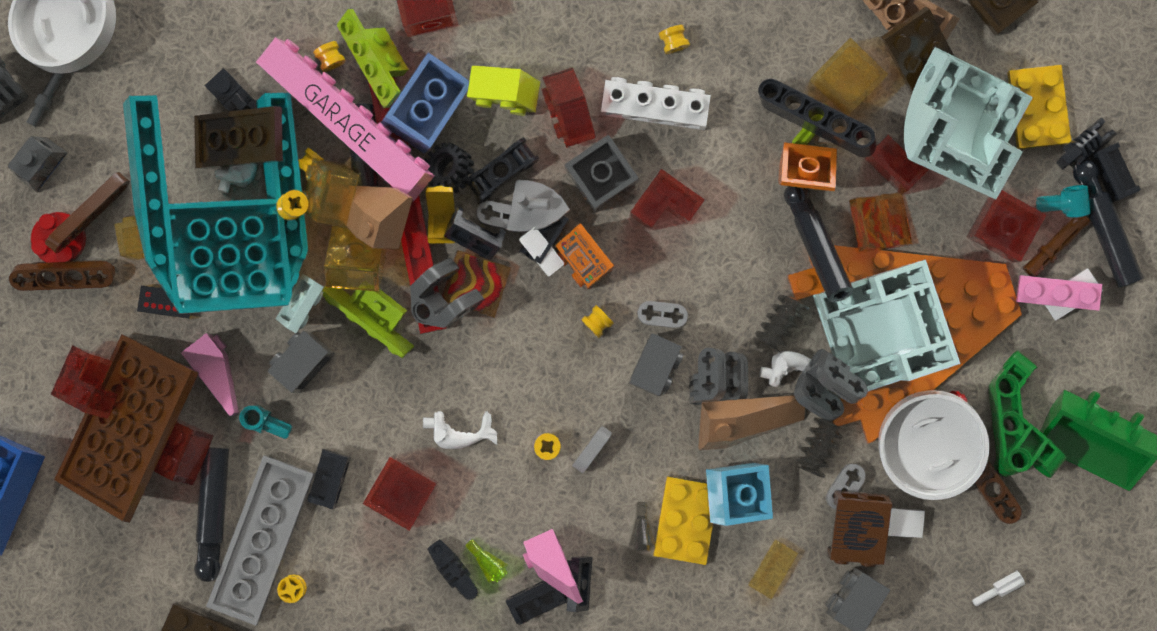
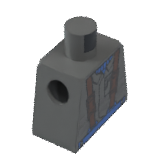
M31 136L11 160L8 168L15 177L35 192H38L66 156L67 152L47 137Z

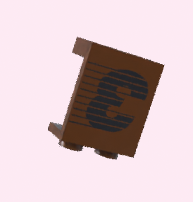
M835 490L834 503L836 505L833 537L831 547L828 546L827 550L830 560L842 565H847L849 562L860 563L866 567H875L876 564L884 565L892 502L889 496Z

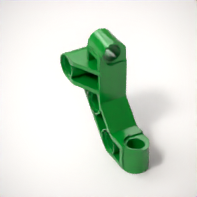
M1018 350L1009 357L1002 366V369L989 384L988 391L996 451L994 469L998 475L1009 477L1027 471L1033 465L1041 474L1052 478L1068 457L1049 438L1023 418L1020 389L1027 382V378L1038 367ZM1000 381L1008 385L1009 391L1007 394L999 389ZM1005 418L1012 422V431L1005 429L1003 425Z

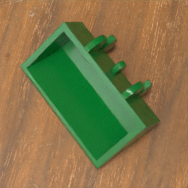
M1063 390L1052 404L1040 432L1049 438L1068 457L1066 461L1130 491L1157 460V435L1139 425L1144 415L1137 412L1128 421L1119 417L1120 413L1115 410L1111 413L1099 407L1096 402L1100 398V393L1093 391L1085 400Z

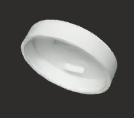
M13 0L8 17L9 35L18 53L40 69L51 73H71L88 66L104 52L114 33L116 9L113 0Z
M928 390L911 394L891 408L880 428L878 448L887 475L900 489L918 498L941 500L961 494L978 480L987 464L989 438L985 425L978 413L965 400L948 392Z

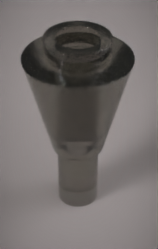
M637 502V519L635 520L629 546L634 547L635 552H649L650 547L655 546L650 523L647 519V502Z

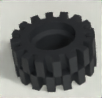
M444 142L441 143V147L438 145L434 147V153L432 151L428 153L430 156L429 160H424L430 165L428 170L434 175L428 184L432 187H452L453 192L456 194L459 192L458 187L464 189L466 187L464 182L471 181L472 178L468 177V175L474 173V169L471 168V166H474V161L471 160V155L453 143L449 142L447 144ZM454 161L452 170L443 177L447 164Z

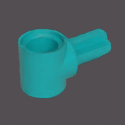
M1074 185L1064 188L1061 191V195L1037 197L1036 208L1038 212L1062 210L1063 214H1066L1067 217L1086 216L1090 214L1088 187L1086 185Z
M247 406L241 411L239 416L240 423L244 428L261 434L266 431L287 439L292 430L291 424L272 417L271 411L261 406ZM252 410H256L260 415V420L256 425H252L248 421V415Z

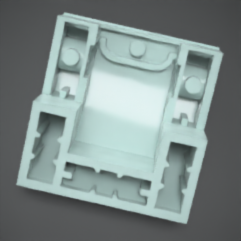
M935 47L917 80L908 105L904 125V144L907 158L991 198L997 199L1022 154L1021 150L1009 144L1008 141L1033 97L1020 91L1018 87Z
M926 260L851 282L854 292L846 299L838 302H830L825 291L813 295L832 355L850 366L849 371L865 382L868 391L901 380L911 381L960 364Z

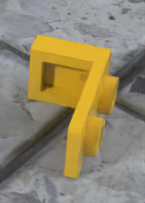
M444 186L427 187L426 200L429 214L428 242L455 243L444 237L451 215L455 211L453 188Z

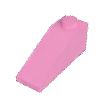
M206 333L182 351L181 354L191 367L199 372L198 376L229 416H235L239 413L228 355L224 351L227 346L217 334L213 337L212 334Z
M553 529L524 541L527 553H524L523 557L528 568L534 567L539 578L577 604L583 602Z

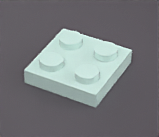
M302 273L292 290L293 294L289 305L282 307L276 320L287 329L297 333L299 328L302 329L309 319L308 313L312 306H316L321 300L324 286Z

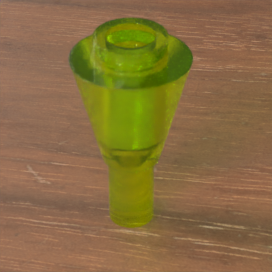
M471 539L465 545L476 557V561L489 583L493 580L498 583L508 573L506 570L508 564L483 550L474 539Z

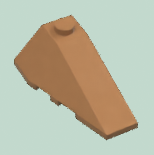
M863 0L888 31L924 7L931 10L946 40L960 20V18L929 0Z
M338 185L332 210L358 239L372 248L399 249L413 198L397 188Z
M794 395L702 402L698 448L699 450L728 448L803 421L805 407L797 402Z

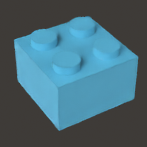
M749 463L706 469L710 523L728 526L773 519L769 465Z

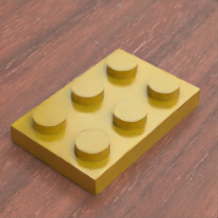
M1062 65L1009 70L1007 72L1009 84L1018 87L1020 91L1033 97L1015 129L1017 149L1068 144L1071 141Z
M666 477L653 556L706 565L713 523H710L707 483Z

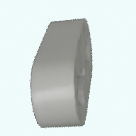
M493 201L482 202L477 209L478 219L487 226L507 230L509 220L503 219V216H510L512 205ZM488 206H492L493 212L500 213V218L491 216L490 220H485V215L481 214L482 210H487Z
M646 301L639 306L637 311L639 320L643 324L651 326L679 328L686 323L688 318L686 309L682 305ZM652 306L653 311L661 312V317L652 316L651 321H648L646 316L642 315V310ZM674 309H679L678 312L683 315V319H679L677 324L672 323V318L664 317V312L673 313Z
M602 425L572 466L583 474L608 441L612 432Z
M847 464L841 469L826 494V502L831 508L836 510V505L833 504L834 498L832 497L835 490L841 491L844 487L845 491L848 492L859 491L865 480V472L861 466ZM857 469L856 475L859 477V480H852L849 486H846L845 484L849 479L846 472Z

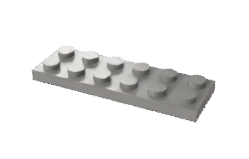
M263 455L206 605L207 608L255 626L258 625L314 478V473Z

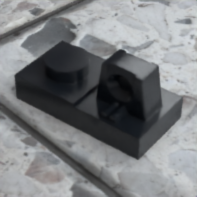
M224 68L204 85L228 111L257 108L256 101Z
M578 556L567 560L583 602L577 604L565 595L566 611L582 612L589 610L593 557Z

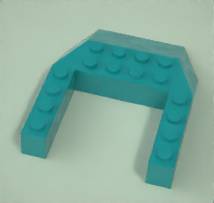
M264 93L256 100L257 108L282 107L283 150L282 162L263 163L267 199L169 204L157 95L129 96L123 103L134 213L145 261L179 314L289 305L293 294L292 290L300 275V268L308 253L305 215L303 214L294 220H286L278 214L276 209L278 199L288 191L298 190L302 192L290 93Z

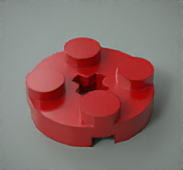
M53 212L43 214L32 229L31 249L46 263L72 262L84 250L86 244L85 231H82L65 249L57 254L45 244L49 235L70 216L67 213Z

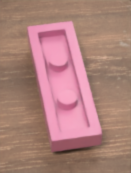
M1020 275L1016 302L1099 311L1102 284Z

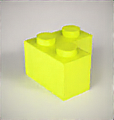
M472 66L467 97L475 101L476 106L491 108L492 104L500 105V108L510 110L511 114L525 116L526 112L536 113L540 81L521 69Z

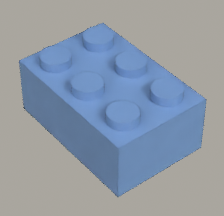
M428 52L381 123L394 134L425 154L468 91L469 80Z

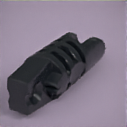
M1101 117L1063 147L1066 153L1056 161V164L1062 170L1073 162L1080 165L1091 154L1114 138L1117 133L1111 130L1101 137L1096 131L1106 122Z
M441 539L430 545L427 551L437 570L452 589L455 587L460 595H463L467 600L476 598L478 590L469 577L471 573L456 553Z

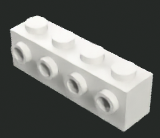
M612 77L611 81L605 80L601 115L705 130L711 95H706L705 91L701 89H689V92L679 91V87L673 85H663V88L653 87L651 82L638 81L637 84L627 83V80L624 78Z

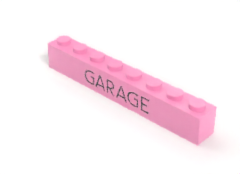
M275 37L256 63L393 188L399 189L411 196L412 200H415L434 177L428 170L430 165L418 156L415 159L409 153L411 148L403 141L398 139L396 142L390 136L392 131L381 122L376 124L371 119L373 114L362 105L360 107L356 106L353 103L355 98L343 88L340 91L335 87L336 81L325 72L321 74L316 69L317 63L306 55L303 58L298 53L300 48L289 39L284 42Z

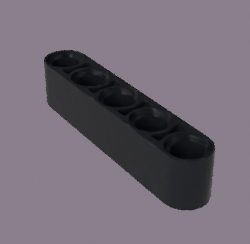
M766 79L759 85L758 93L761 104L768 111L859 157H869L875 152L876 137L871 127L778 80ZM769 92H777V95L773 98L765 97ZM792 103L800 104L797 109L791 110L788 108ZM818 114H819V115L824 116V117H823L821 120H819V121H812V120H811V118H812L814 115H818ZM839 126L847 128L842 133L834 132V129ZM861 138H868L869 140H871L866 145H860L857 143V141Z

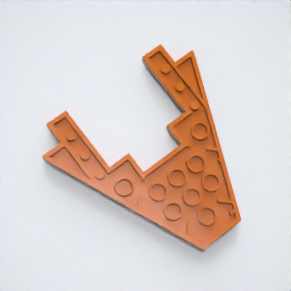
M834 245L850 282L926 260L960 361L958 365L911 381L901 380L868 391L867 395L855 404L839 398L844 405V413L833 421L834 427L860 420L867 443L873 442L879 437L882 422L895 404L911 394L934 390L1020 317L1022 313L1019 303L1016 302L1017 297L1006 264ZM812 262V268L788 275L795 301L824 292Z

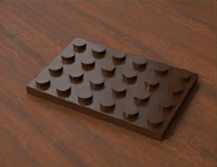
M121 334L54 480L119 520L130 523L199 372L129 336Z

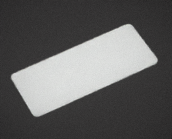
M534 228L519 239L534 259L536 256L540 257L549 244L539 230H534ZM551 247L541 264L538 263V265L547 276H550L561 268L564 262Z

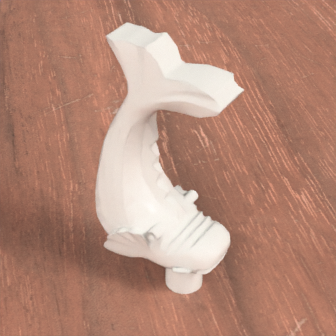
M257 164L233 166L228 170H216L215 178L220 180L218 191L228 193L231 184L246 187L255 177Z
M781 351L772 357L771 368L761 367L759 376L769 379V385L778 387L783 376L788 375L793 370L803 371L811 359L796 352Z
M442 411L435 412L434 418H423V428H434V441L441 448L460 449L482 439H489L497 444V432L491 428L492 419L488 411H485L482 417L481 429L475 434L451 429L450 425L445 423Z

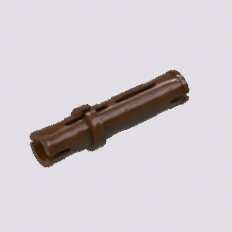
M1087 216L1072 217L1045 246L1041 245L1037 249L1038 253L1022 267L1025 273L1031 277H1037L1050 263L1053 264L1060 252L1090 224Z

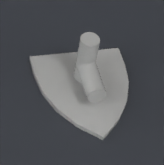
M516 180L507 230L515 232H528L532 228L540 230L559 221L570 209L563 198L553 189L538 182Z

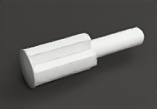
M1016 571L993 584L994 588L974 598L972 602L975 606H979L997 595L1003 597L1025 585V581L1022 575Z

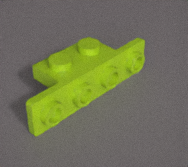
M348 9L337 23V27L383 108H389L400 95V90L392 77L404 76L409 69L385 28L364 29L355 11Z
M365 278L361 281L352 296L334 282H330L322 289V296L327 303L340 309L350 321L359 324L372 338L378 339L386 345L391 353L404 358L413 349L414 345L394 330L407 310Z

